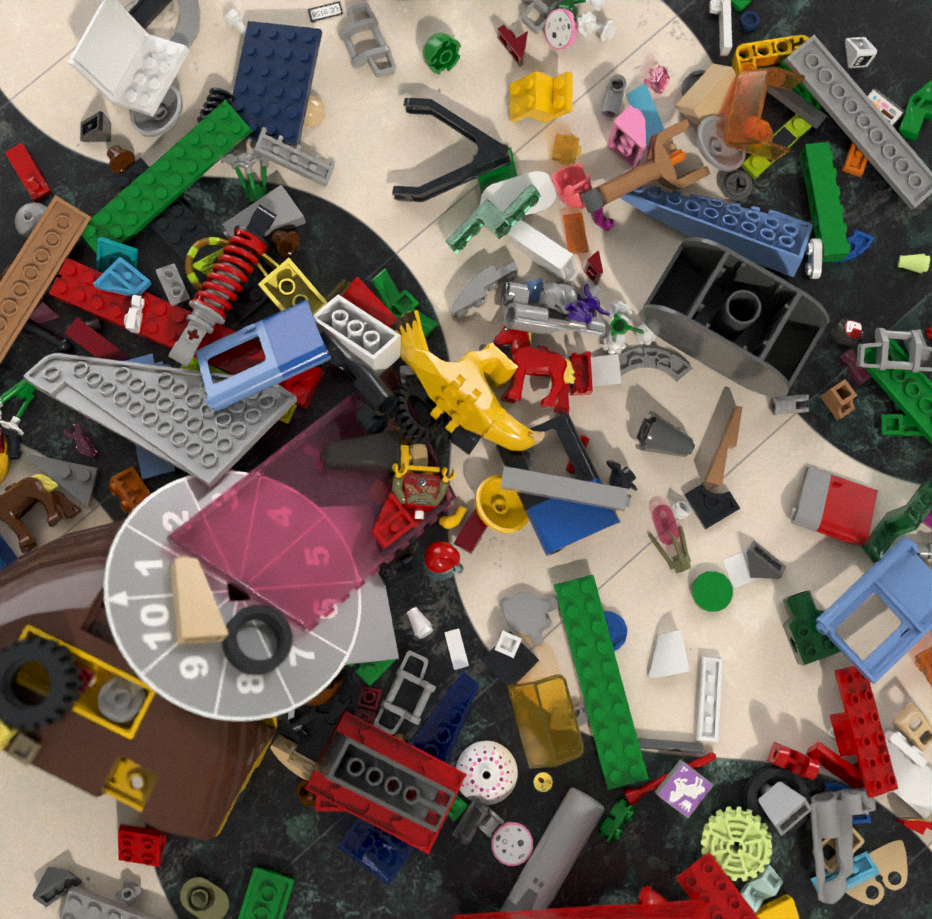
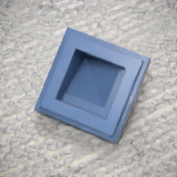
M542 278L522 283L527 285L528 290H530L528 303L539 301L541 291H543Z

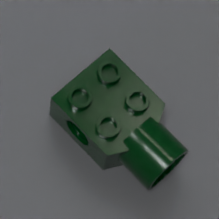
M810 590L782 599L789 616L782 626L797 664L807 665L841 652L826 635L821 634L815 626L817 624L815 620L825 611L817 609Z

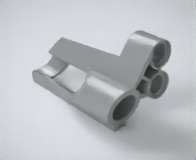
M504 282L501 298L502 307L505 311L504 324L506 328L536 334L553 333L567 329L604 336L606 325L600 318L592 317V322L587 325L583 321L580 323L569 319L568 315L550 312L547 308L528 305L530 290H528L527 285ZM548 321L558 322V323H564V324H569V325H575V326H581V327H586V329L578 328V327H572V326H566V325H561V324H555V323H549Z
M865 788L821 792L811 797V823L818 900L823 903L833 904L841 899L846 891V879L853 873L852 815H868L869 812L876 810L875 797L868 798ZM822 838H835L838 876L830 882L825 881Z

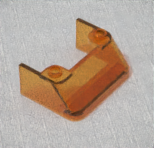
M779 67L749 69L740 72L735 78L724 129L723 141L725 145L732 149L774 161L787 154L790 148L772 143V129L768 125L760 123L767 87H781L791 90L805 79V75Z

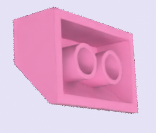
M629 105L613 121L607 146L632 169L639 165L644 153L646 130L645 118L642 112Z

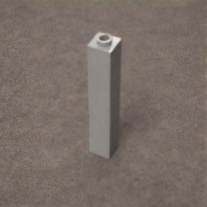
M505 466L500 486L503 490L624 512L625 507L630 506L631 495L628 494V489Z

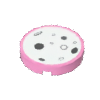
M568 9L553 10L545 22L546 39L549 45L557 50L567 49L574 43L577 37V23L574 22L573 18L575 17L573 13Z
M506 822L494 831L492 850L495 857L501 863L508 866H517L524 863L530 857L533 850V838L530 831L523 824Z

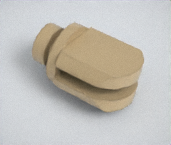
M411 442L413 445H409V452H411L412 457L409 465L427 466L428 453L426 445Z

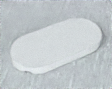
M533 171L487 187L481 196L480 208L483 215L490 221L505 223L547 209L555 201L557 191L549 174L542 171Z

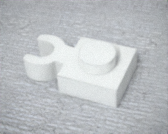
M132 296V307L129 308V312L124 318L125 328L132 333L140 332L143 317L141 312L145 302L142 296Z

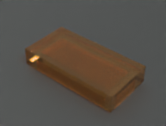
M583 212L563 215L568 251L572 254L588 252Z

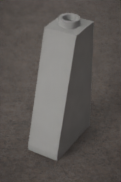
M280 185L222 225L226 230L223 233L229 240L230 237L234 236L236 225L247 227L259 204L277 214L264 237L274 234L278 229L285 231L306 223V220L286 190Z

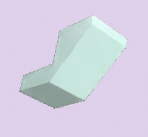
M768 865L763 873L759 872L756 878H752L743 886L740 894L754 913H756L764 899L777 894L783 881L771 865Z

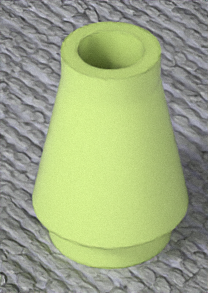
M925 253L907 256L900 255L898 260V267L918 273L927 272L930 264V256H925Z

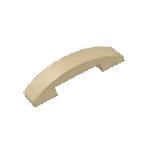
M279 735L271 745V750L289 770L308 781L316 763L295 751L298 744Z

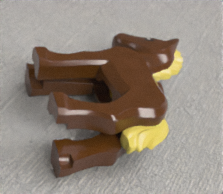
M35 474L17 483H12L5 488V493L0 494V521L6 523L16 533L20 550L25 554L34 549L37 543L21 518L38 501L44 505L47 511V523L50 527H54L63 519L57 504L63 509L67 519L74 518L82 511L63 492L56 490L59 487L56 481H51L52 478L42 474Z

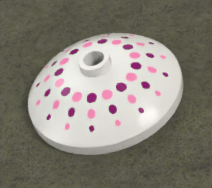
M479 741L473 743L461 753L456 764L458 770L467 774L460 787V791L471 801L475 798L486 805L496 804L508 797L515 787L518 775L515 759L507 748L497 742ZM489 771L490 777L484 778L483 772Z

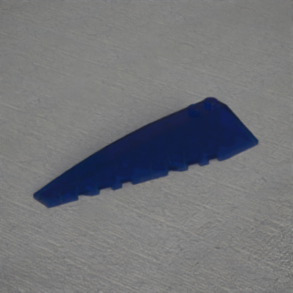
M462 672L410 745L448 764L479 683ZM359 817L355 819L337 845V848L387 886L392 882L415 848Z

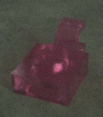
M850 349L843 353L840 358L844 363L850 365L847 372L858 385H861L871 375L864 367H857V356Z
M73 424L76 429L73 434L67 429L64 430L67 437L75 440L77 443L75 447L81 455L92 457L97 454V451L83 434L78 424Z

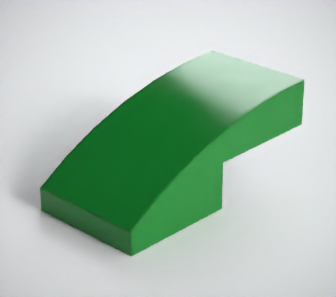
M903 414L881 415L882 435H923L907 416H903Z

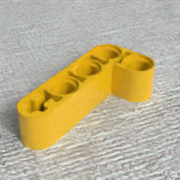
M796 35L739 45L732 58V65L741 86L748 87L751 85L757 74V67L781 63L805 43L809 37ZM743 73H747L750 77L744 76Z

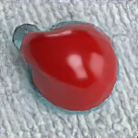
M434 542L426 549L423 565L425 572L431 579L443 581L451 578L455 573L463 572L464 566L460 563V554L451 544L447 542Z

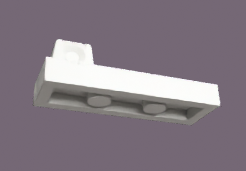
M710 0V13L719 14L720 56H728L732 48L731 0Z

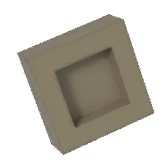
M23 732L18 735L7 754L23 765L29 766L42 747V744Z

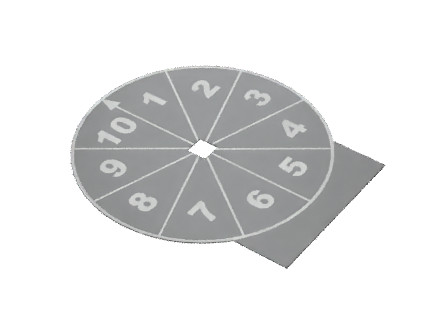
M227 471L212 488L192 475L163 486L140 503L125 520L116 535L108 556L104 578V601L110 628L120 651L140 678L170 702L206 717L232 721L270 718L305 704L331 683L344 664L399 659L386 586L375 569V566L381 564L378 542L371 534L374 526L371 505L317 507L309 499L285 484L264 476L240 471ZM184 555L190 556V558H198L225 626L238 611L247 606L265 605L279 611L288 621L293 635L292 648L288 657L276 669L267 674L248 675L238 671L229 663L223 652L222 641L177 644L170 565L174 559ZM247 580L250 600L231 602L228 596L227 581ZM251 620L239 627L237 641L245 655L256 660H265L274 655L277 648V638L269 625L262 621Z

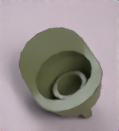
M194 877L188 880L180 891V900L184 908L199 919H222L228 911L229 899L227 894L202 877Z

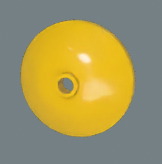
M494 475L486 478L476 490L475 506L477 513L488 527L504 534L518 532L526 526L529 518L517 492L501 489L503 475Z

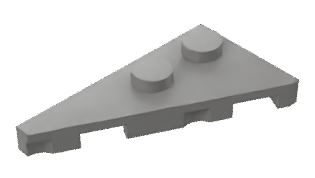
M29 454L28 459L84 505L91 507L99 468Z

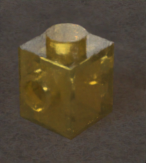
M556 134L552 160L566 165L575 164L576 157L580 158L582 146L578 145L579 138L572 134Z

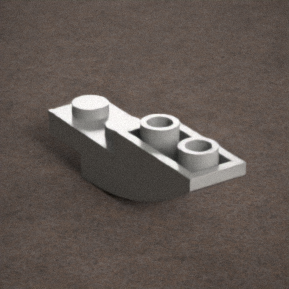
M515 262L508 264L498 271L492 264L475 276L455 300L451 308L452 318L456 316L460 318L466 315L472 307L478 308L486 303L485 300H487V290L491 292L498 288V284L503 281L509 282L513 280L518 273V267Z

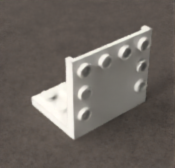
M103 0L67 63L111 103L153 117L190 50L185 45L149 35L117 0Z

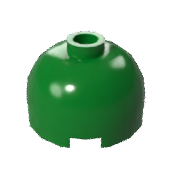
M444 32L435 33L427 39L423 46V60L433 73L439 75L445 69L450 71L460 59L458 53L461 44L450 34Z

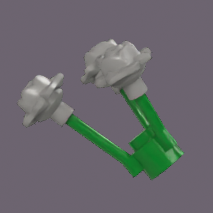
M235 148L221 159V163L231 164L232 168L235 169L245 191L246 198H249L250 203L256 202L268 194L266 178L270 160L255 153L253 155L250 152L242 153V151H237ZM258 160L261 161L262 188H260V184L254 185L252 177V166ZM239 167L244 168L245 174L248 175L250 186L247 187Z

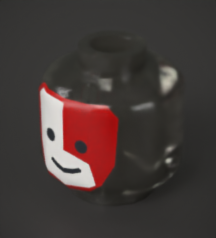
M842 318L834 323L831 335L835 342L851 347L863 339L864 331H862L861 323L848 318Z

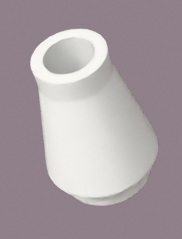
M417 607L412 608L406 613L413 632L419 639L433 632L432 624Z

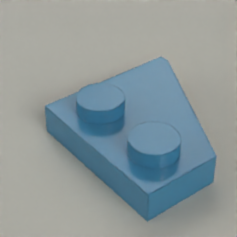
M119 257L93 285L100 290L132 297L133 295L140 296L151 285V282L122 257Z

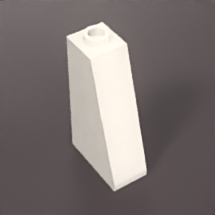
M519 218L509 225L506 232L509 242L557 281L569 284L579 273L572 253Z

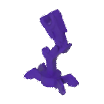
M588 283L584 286V293L587 298L577 294V300H579L577 306L570 303L565 307V310L570 312L568 315L569 319L580 323L583 321L587 325L592 322V317H597V311L606 316H610L611 313L600 307V301L597 297L591 295Z

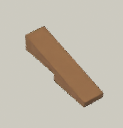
M741 406L733 409L702 484L716 487L722 485L728 448L733 449L737 446L742 413Z

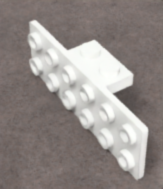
M882 726L894 774L897 779L898 789L893 792L922 818L926 819L932 812V769L926 765L927 761L922 757L923 753L915 746L910 747L906 743L907 739L898 731L895 733L888 731ZM831 728L828 734L836 740L833 728Z

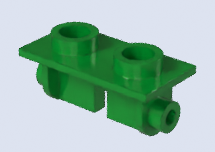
M623 798L617 801L610 812L616 819L613 821L607 817L599 828V835L605 839L609 836L607 842L610 843L617 842L624 832L622 828L626 823L629 824L635 816L633 811L636 807L632 805L627 807L629 803Z

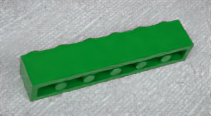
M829 142L805 144L800 152L815 239L820 238L822 241V262L841 261L850 252V242L846 238L847 225L843 222L842 217L844 209L839 200L840 187L836 184L837 170L833 167V150L830 149Z

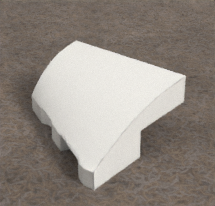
M681 630L658 634L656 648L652 656L651 669L648 673L649 679L690 671Z

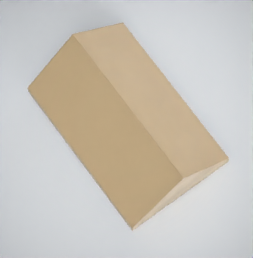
M712 64L678 101L675 108L699 126L705 118L719 116L743 88L732 67Z

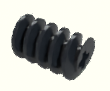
M211 88L209 91L210 95L206 97L207 102H204V109H201V116H198L197 122L200 123L225 100L231 106L227 99L232 100L234 96L226 90Z

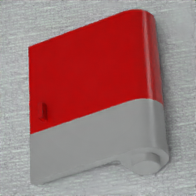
M808 466L799 503L796 507L791 508L788 518L791 519V523L863 548L869 537L878 490Z

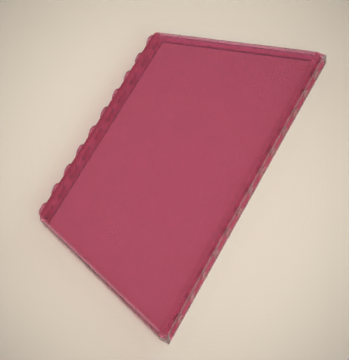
M392 365L379 376L392 392L395 391V388L402 385L398 373ZM354 391L170 533L166 539L172 546L190 556V558H198L202 566L252 599L281 613L293 626L301 631L307 629L310 632L319 624L317 620L322 615L326 618L335 610L333 606L337 602L342 604L350 597L348 592L353 588L357 591L366 583L364 578L368 575L373 577L381 570L380 564L383 562L388 564L395 558L394 552L396 550H404L410 544L409 539L412 536L415 538L420 536L425 531L423 527L427 523L431 526L439 519L437 515L441 511L446 513L452 508L451 502L456 499V496L449 484L446 494L438 506L429 512H424V521H415V526L385 549H382L372 536L371 531L388 495L392 493L393 475H395L392 465L395 463V450L400 445L413 444H411L410 439L404 438L405 432L402 434L398 432L401 428L399 425L394 427L395 418L389 419L387 427L378 436L373 437L371 434H367L355 420L356 413L366 403ZM408 397L407 405L410 415L418 425L422 426ZM430 441L422 443L427 448V467H439L440 472L436 475L443 479L441 473L443 468ZM406 510L412 518V510Z

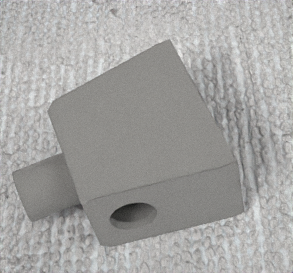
M766 782L759 790L763 796L759 798L758 802L781 836L812 810L803 796L782 782L776 783L773 787Z

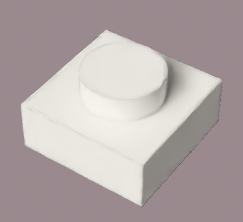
M502 631L494 650L514 658L522 639Z

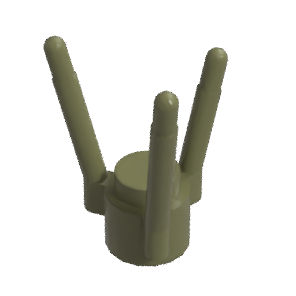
M682 526L679 527L683 553L676 537H672L677 555L672 557L673 561H671L653 535L648 534L652 543L668 563L670 570L675 569L676 573H680L691 568V559L688 554Z

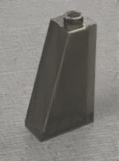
M398 430L328 443L321 450L320 462H323V469L395 475L396 473L392 470V465L396 463L398 464V470L401 469V434Z

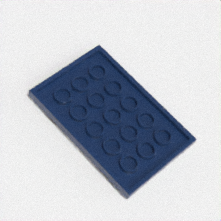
M248 21L233 90L234 98L231 100V107L252 130L244 139L258 140L260 132L264 127L267 128L266 135L276 140L279 135L283 136L282 143L295 146L300 144L323 33L321 29Z

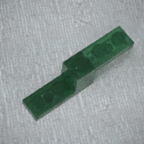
M530 184L504 212L486 199L445 241L446 244L457 254L466 247L467 242L473 236L480 232L483 226L500 240L509 233L511 227L517 221H520L531 207L538 203L541 195L537 188Z
M929 480L923 482L906 505L887 512L861 547L873 563L882 559L897 537L917 530L932 509L931 482Z

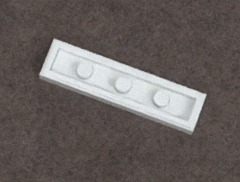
M701 657L697 741L718 742L723 658Z

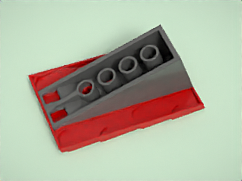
M343 711L304 788L429 854L467 774Z

